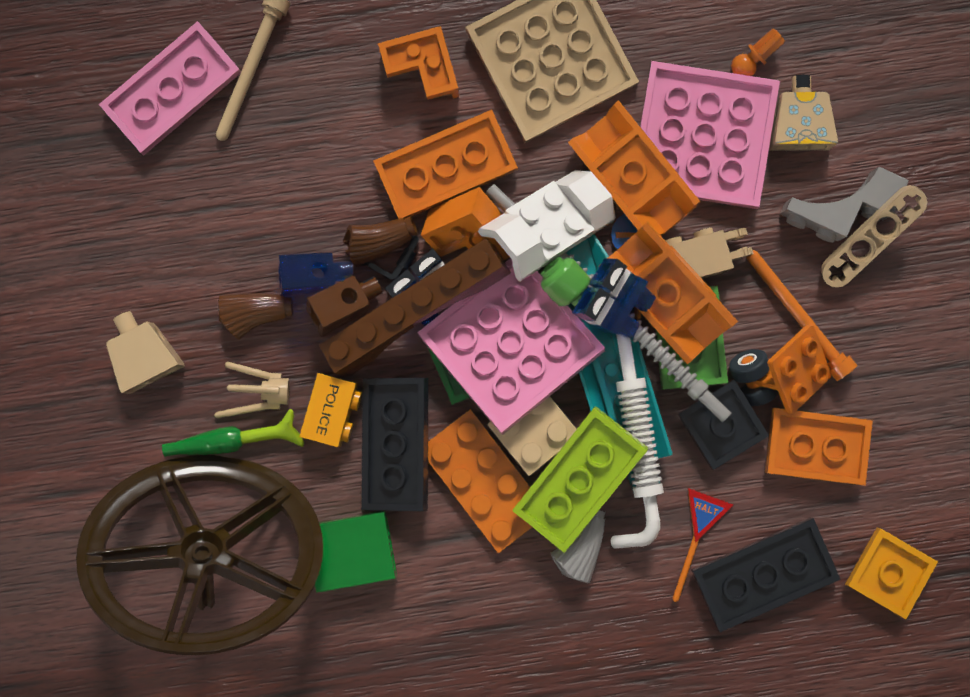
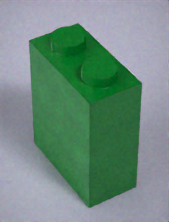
M386 510L319 522L323 537V559L320 574L315 584L316 593L390 580L397 577Z

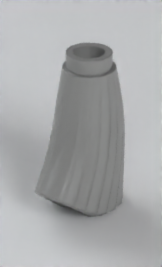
M599 510L565 553L559 548L550 553L562 575L584 583H590L603 539L604 516L606 512Z

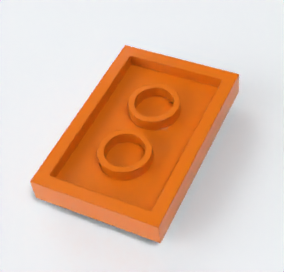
M772 408L765 473L866 486L873 420L796 411L794 414L787 413L785 409Z

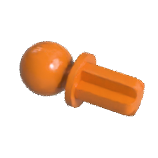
M773 28L754 45L749 44L748 47L751 50L749 54H739L733 59L731 63L732 73L753 76L757 69V63L761 61L765 65L767 63L766 59L784 44L785 40L782 35Z

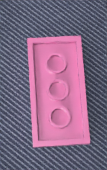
M197 21L99 105L138 151L145 155L240 75L241 71Z

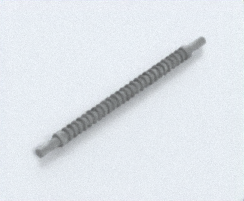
M495 184L486 191V194L504 212L515 205ZM565 252L564 254H562L561 256H559V257H561L562 259H565V258H568V257L574 259V255L568 256V255L566 254L567 252ZM594 274L588 275L590 283L586 290L589 293L588 296L591 295L594 299L601 288V281L595 282L593 280ZM620 300L614 301L606 316L612 315L614 317L612 321L614 323L618 321L621 324L619 326L620 329H627V336H634L633 342L639 341L641 343L640 349L646 348L648 356L654 355L653 361H660V368H667L669 370L667 375L673 374L675 376L674 381H680L682 383L681 388H687L689 390L687 394L693 400L698 399L721 422L726 420L731 412L707 390L709 385L702 379L697 380L696 373L690 374V367L684 368L682 366L683 360L677 361L675 359L676 353L670 354L668 346L662 347V340L656 341L654 339L655 333L650 335L647 332L649 328L641 326V320H634V313H627L628 307L622 308Z

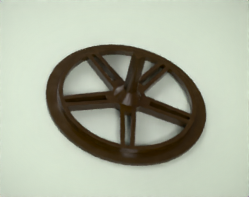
M216 455L185 456L159 462L132 474L111 489L100 500L86 520L80 534L76 555L77 575L83 595L92 611L109 629L122 638L147 649L167 654H216L234 650L262 639L277 630L298 612L308 599L319 577L323 559V537L317 515L309 501L293 483L272 469L252 461ZM193 481L228 482L252 489L262 494L263 497L216 528L207 529L202 526L180 484ZM173 486L192 526L184 527L167 487ZM161 491L181 539L177 542L105 549L111 532L127 511L147 496ZM280 511L284 512L294 528L299 547L298 563L291 581L229 551L230 548ZM257 513H259L257 516L248 521L246 524H244L242 527L237 529L232 534L228 533L231 530L238 527L239 525H241L242 523H244L245 521H247L248 519H250L251 517H253L254 515H256ZM233 566H235V567H237V568H239V569H241V570H243V571H245V572H247V573H249V574H251V575H253V576H255V577H257V578H259V579H261V580H263V581H265V582H267V583H269V584H266V583H264V582H262V581H260V580H257V579H255V578H253V577H251V576H248V575H246V574H244V573H242V572H240V571H237V570L233 569ZM181 568L183 574L165 630L152 626L129 613L115 599L107 585L104 573ZM213 574L220 575L276 600L261 614L240 625L215 632L187 633L196 608L204 610L206 606L212 608L215 605ZM188 583H194L195 589L179 632H173Z

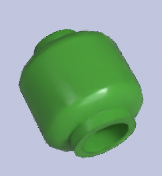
M557 257L541 272L543 277L541 287L558 306L562 307L569 304L577 306L589 294L586 289L589 286L590 277L573 258L562 259Z

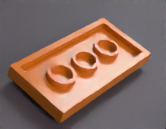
M492 109L373 160L398 219L412 217L518 171L517 164Z
M471 409L428 441V462L497 553H500L532 528V526L512 511L530 489V486Z

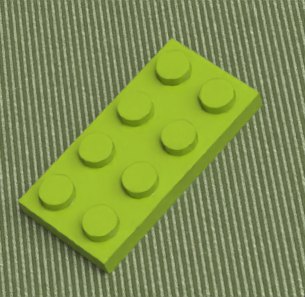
M595 406L512 511L565 553L649 448Z

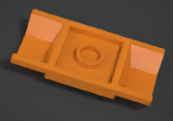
M619 100L613 104L606 116L588 131L572 138L568 142L589 170L612 195L613 200L637 230L646 222H649L663 236L687 217L701 202Z
M646 222L631 238L607 258L618 259L628 266L626 269L631 273L621 292L686 364H689L709 344L738 322L718 300L713 290L649 222ZM605 260L599 267L608 275L613 265Z

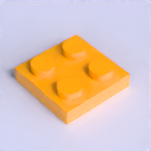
M876 528L845 585L898 616L907 619L938 561L883 529Z

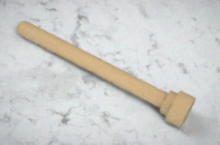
M264 0L262 3L265 16L216 131V137L220 141H225L229 137L276 21H280L282 16H286L291 5L288 0Z

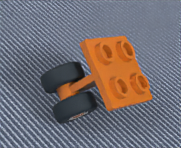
M808 324L770 359H768L764 351L750 349L737 354L729 364L734 380L746 383L740 389L751 406L767 404L779 393L786 412L794 414L832 376L829 373L830 368L815 327Z

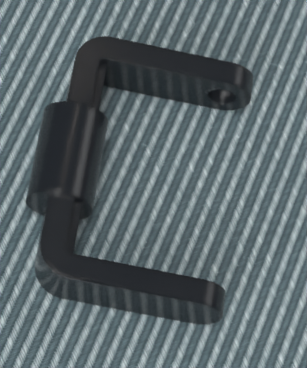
M413 236L408 248L404 249L392 274L370 261L364 265L394 281L401 275L403 270L409 268L415 258L416 253L414 251L419 245L418 236Z

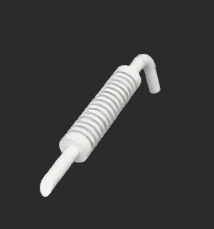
M619 329L615 330L624 381L616 382L617 392H621V395H618V399L622 398V401L619 402V405H623V408H620V412L624 411V415H621V418H625L622 424L626 425L625 430L649 449L631 470L634 471V474H631V478H635L632 484H636V487H633L634 497H643L647 520L646 527L640 533L612 536L611 546L614 549L647 546L657 538L660 531V517L656 495L664 493L663 484L659 483L662 478L658 474L661 472L656 468L660 467L659 463L655 462L658 460V457L654 456V454H657V450H653V447H656V443L652 444L655 437H651V434H654V430L650 431V427H653V424H649L652 417L648 418V414H651V411H647L650 405L646 404V401H649L648 397L645 398V395L648 393L643 389L647 388L645 378L637 379L630 337Z

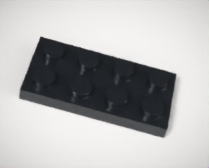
M363 378L361 510L428 511L429 378Z
M811 517L691 570L719 632H723L841 580L816 522Z

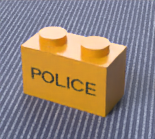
M317 373L299 437L335 447H341L343 441L348 443L353 428V423L348 422L352 410L357 411L362 392L357 391L359 384Z

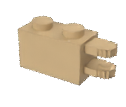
M707 228L693 233L695 237L693 239L682 241L681 236L665 240L670 246L672 245L702 279L728 272L734 268L732 261L753 255L752 247H743L729 252L727 241L739 240L748 235L746 228L726 233L723 230L713 232V228Z

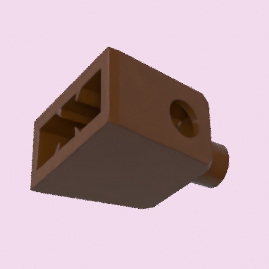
M351 276L308 297L306 310L320 336L323 337L366 313L370 306L369 300L379 296L383 291L374 276L361 283H358L355 276ZM350 297L354 303L347 304L342 298Z

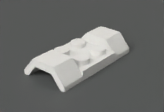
M574 170L558 181H552L511 206L504 214L479 228L478 233L482 237L495 238L512 259L515 277L520 282L612 223L616 218L613 198L592 172Z

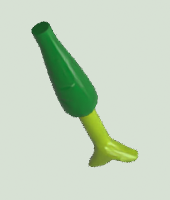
M289 409L282 421L275 426L241 431L235 426L218 428L177 442L162 444V451L164 457L173 455L225 454L238 451L246 443L283 439L303 447L304 440L302 437H299L300 433L293 426L294 412L292 409Z

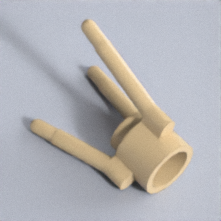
M225 363L226 368L268 380L262 381L261 386L228 385V391L261 393V400H267V402L219 411L214 414L215 418L235 416L266 409H280V404H288L289 378H282V373H269L240 364Z

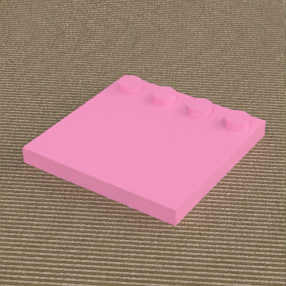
M652 61L640 127L699 200L758 209L780 81Z
M511 258L505 262L511 274L484 291L454 303L417 332L422 341L502 435L605 352V347L584 323L573 314L574 312L569 306H558L542 289L541 280L543 277L538 271L519 282L515 277Z

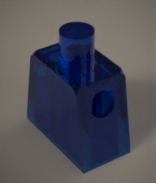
M332 253L279 255L280 293L287 296L320 292L335 285L337 281H343L353 276L352 262H333ZM316 268L321 269L324 272V277L317 278L311 271Z

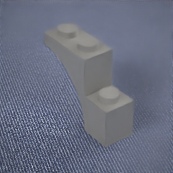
M877 167L869 173L862 186L848 198L831 203H809L792 197L785 202L780 215L786 217V222L800 229H804L806 226L816 231L818 238L833 243L835 240L840 241L847 237L859 210L862 211V216L869 219L899 189L907 186L909 180L884 168ZM893 206L890 210L895 212L896 207ZM882 217L881 219H879V221H883L889 217Z

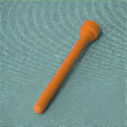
M752 250L753 255L746 257L748 262L802 328L807 324L815 327L824 355L829 361V373L833 378L839 381L853 371L858 365L851 356H845L843 352L839 353L760 254Z

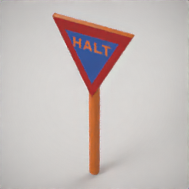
M688 488L694 536L672 598L674 602L679 601L699 539L733 506L731 503Z

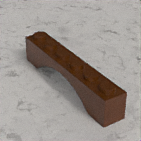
M485 238L319 346L333 372L348 377L374 361L388 346L419 323L456 302L484 291L511 274V271L496 246Z

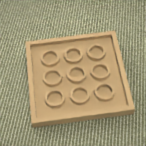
M516 0L465 28L524 143L639 83L597 0Z

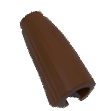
M411 216L378 224L349 225L343 239L344 244L348 246V249L345 251L352 264L357 267L401 247L413 239V236L418 235V230Z
M262 293L219 295V321L236 339L240 340L246 333L257 326L293 316L292 297Z

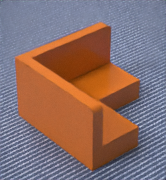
M441 26L378 43L387 78L419 69L427 100L447 94H452L453 99L459 97L457 81Z
M480 187L428 211L421 237L440 257L465 246L470 249L486 238L496 246L503 260L510 258L495 238L482 237L478 233L479 228L503 214Z

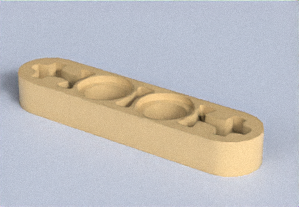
M911 185L899 189L823 262L821 274L824 281L831 287L836 288L848 284L925 211L927 197L923 191ZM917 194L918 196L915 200L918 205L915 208L907 206L901 212L905 216L901 221L897 214L890 209L895 206L898 211L901 210L906 204L903 198L906 195L914 197ZM882 217L893 218L895 221L893 230L886 234L878 232L876 224ZM859 240H865L870 244L869 252L862 257L853 255L851 251L853 244ZM846 253L849 259L856 265L851 267L848 262L842 268L844 273L842 277L839 278L837 275H834L831 278L832 273L829 268L833 265L838 268L846 262L844 257H842Z

